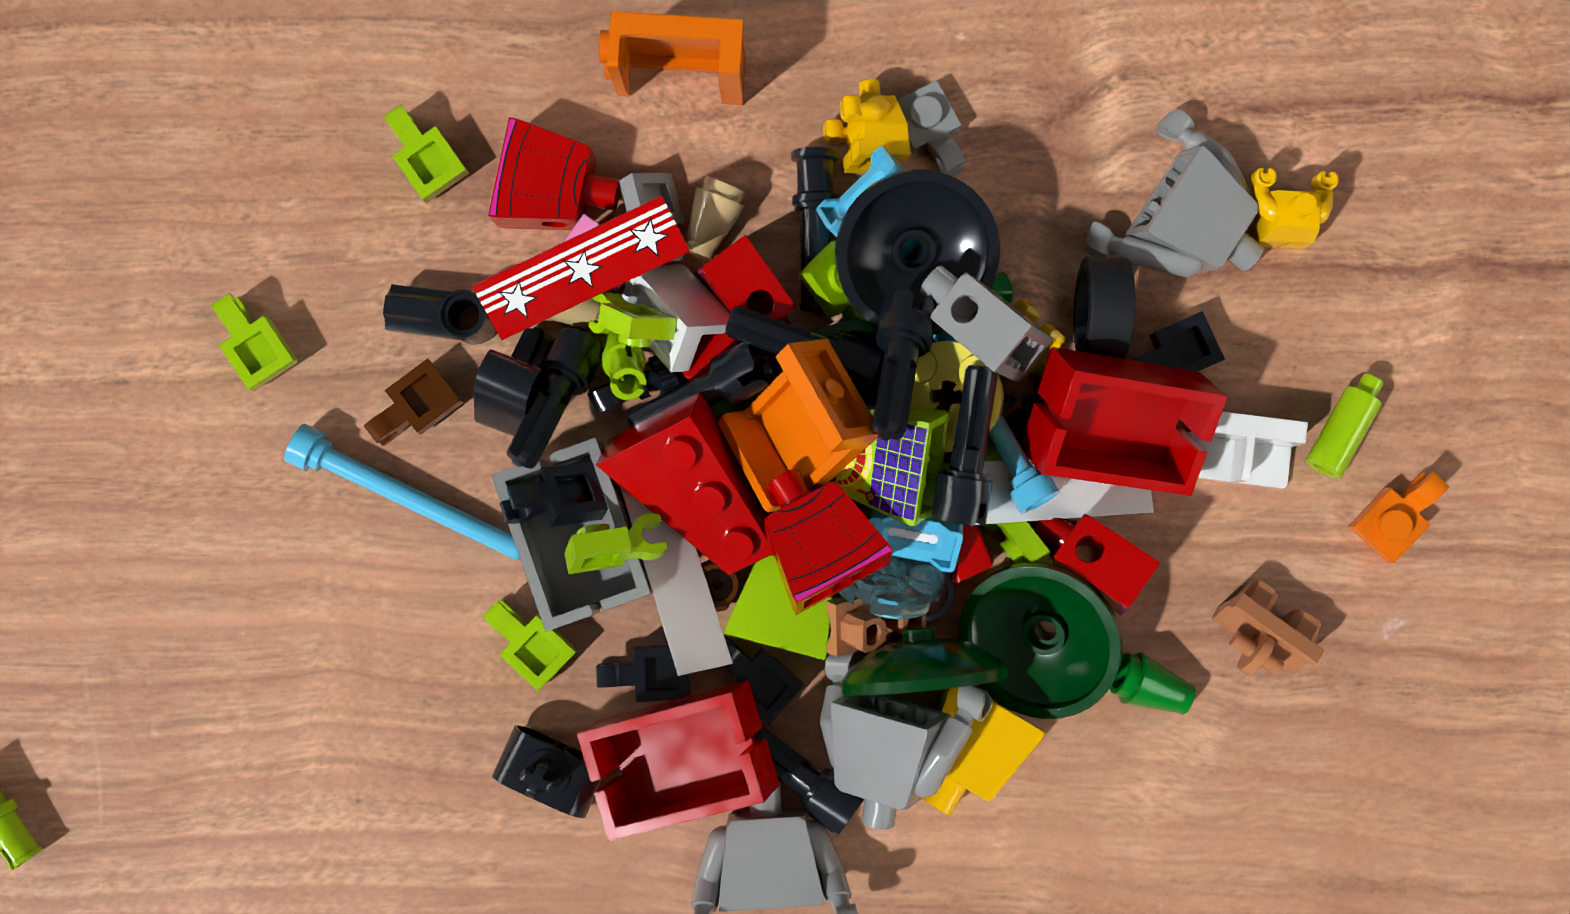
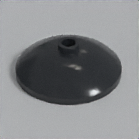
M925 169L897 172L878 180L865 189L851 204L843 217L835 244V266L841 288L855 310L876 327H878L883 298L889 292L898 289H910L914 294L912 308L919 310V305L926 298L920 292L921 286L927 276L937 267L943 266L958 279L967 272L991 289L1000 261L998 229L994 217L983 199L972 188L957 178L945 173ZM910 239L917 240L919 245L918 252L913 257H903V244ZM935 323L934 334L945 331Z

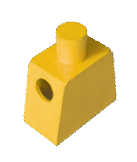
M959 687L943 689L935 710L951 714V718H953L959 709L957 705ZM992 701V707L987 717L982 722L974 719L970 727L973 732L937 793L933 796L925 797L923 800L948 816L953 814L966 789L988 802L991 801L1040 743L1045 732Z

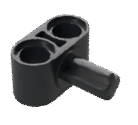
M537 326L533 329H525L511 356L492 349L487 352L480 365L474 384L475 422L515 436L544 381V368L539 366L553 342L552 337L546 334L544 329Z
M521 725L514 726L492 774V777L500 784L577 818L586 817L595 797L594 792L598 790L602 779L590 781L582 751Z

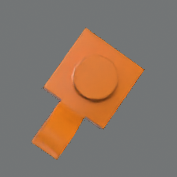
M1434 471L1428 475L1421 472L1408 484L1400 495L1392 488H1384L1348 527L1385 562L1394 564L1431 525L1419 513L1436 502L1450 486Z

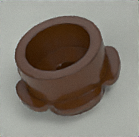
M711 560L701 563L715 610L716 612L727 610L730 603L738 601L744 588L743 581L739 579L740 570L728 575ZM714 580L722 581L723 587L720 590L713 588L712 583Z

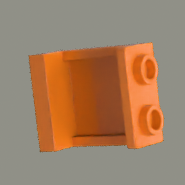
M610 12L609 30H600L598 54L599 62L605 63V78L612 80L617 96H629L630 72L633 68L718 73L722 104L743 105L746 63L743 19Z
M828 339L788 343L776 356L783 370L779 376L747 409L725 413L717 422L766 512H774L781 509L768 487V484L775 477L788 470L798 469L810 492H813L828 484L878 437V433L872 429L873 416Z

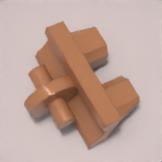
M1256 579L1245 585L1234 598L1218 606L1211 618L1234 634L1229 644L1242 653L1237 665L1238 670L1250 676L1262 667L1274 676L1281 669L1291 675L1306 663L1311 665L1318 663L1324 652V649L1315 644L1321 621L1308 612L1299 609L1287 613L1284 620L1275 616L1270 611L1278 598V594L1274 588L1261 579Z
M906 580L895 581L867 590L852 587L842 591L838 598L826 601V611L831 626L830 638L827 642V653L835 657L860 650L865 653L877 650L882 647L883 643L902 638V630L926 628L925 606L913 600V583Z

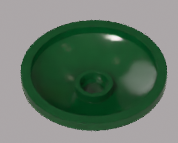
M1020 563L997 570L974 589L967 599L960 616L959 640L972 642L998 656L1008 667V678L978 684V686L987 691L997 703L1016 713L1040 719H1057L1076 715L1089 709L1105 696L1118 674L1122 660L1123 642L1115 613L1104 596L1092 584L1081 576L1062 567L1045 563ZM1048 621L1052 623L1056 628V632L1045 631L1041 627L1040 622Z
M935 627L902 630L903 642L888 644L870 652L847 671L840 681L841 694L884 695L972 686L1003 680L1009 676L1007 665L998 656L969 641L954 638H936Z

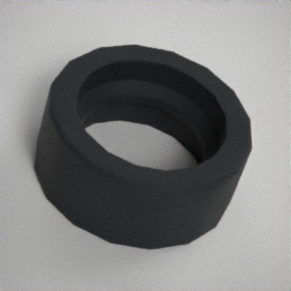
M1087 256L1081 261L1075 287L1073 310L1076 351L1124 359L1130 348L1135 317V279L1132 264L1127 258Z

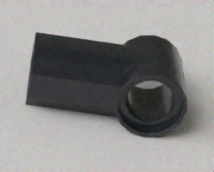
M391 284L388 294L385 295L383 315L387 331L461 340L471 345L483 344L489 341L496 333V329L474 292L468 290L450 292ZM477 305L479 310L477 323L469 330H461L459 326L461 312L469 306Z

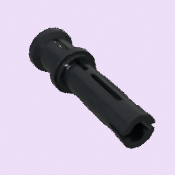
M805 147L791 152V160L797 163V194L792 196V205L795 211L800 212L801 271L831 242L832 232L826 228L816 209L824 199L839 198V195L835 194L833 189L834 162L839 160V151L834 148ZM801 281L800 311L814 312V298Z

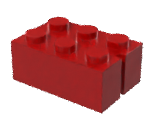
M1052 347L1038 389V394L1045 400V404L1034 403L1021 448L1043 475L1192 496L1207 451L1181 426L1177 425L1178 419L1201 440L1211 442L1228 396L1198 371Z
M749 680L603 718L577 733L591 782L601 780L617 767H620L622 775L616 776L594 792L608 841L764 803L780 786L766 738L755 740L754 734L762 728V723Z

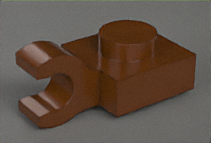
M427 358L384 390L394 404L369 420L364 427L376 443L380 442L382 446H385L399 436L409 424L418 434H423L463 404V401L432 361Z

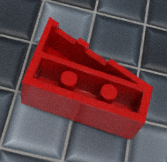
M701 392L610 438L596 466L650 511L659 514L661 520L724 572L731 575L773 554L765 533L764 519L773 512H766L763 509L723 435L716 416Z

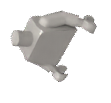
M1173 110L1157 124L1159 128L1155 132L1167 140L1181 143L1187 150L1178 153L1126 232L1125 238L1114 236L1109 228L1100 222L1094 221L1086 237V250L1093 257H1110V254H1114L1118 258H1127L1131 264L1186 278L1192 277L1199 272L1218 270L1224 265L1226 260L1241 271H1247L1259 260L1264 250L1263 245L1245 232L1258 213V203L1250 196V187L1229 150L1202 130L1194 131L1195 124L1185 111Z
M853 652L840 657L830 654L825 661V671L828 679L832 680V684L826 687L820 725L830 764L834 768V783L839 791L864 799L862 822L866 826L874 829H890L895 825L896 809L907 810L922 798L930 797L937 793L971 736L973 730L970 727L974 719L982 722L991 710V696L987 691L974 685L959 687L957 696L959 709L954 717L951 718V714L884 695L841 694L840 681L847 671L861 660V654H854Z
M781 784L764 803L749 806L750 811L729 813L727 826H719L710 833L697 872L691 901V908L694 909V914H712L717 910L718 905L719 912L824 905V897L826 902L831 904L834 909V914H858L856 904L849 903L852 894L846 874L825 827L815 820H807L805 812L802 811L803 808L782 809Z

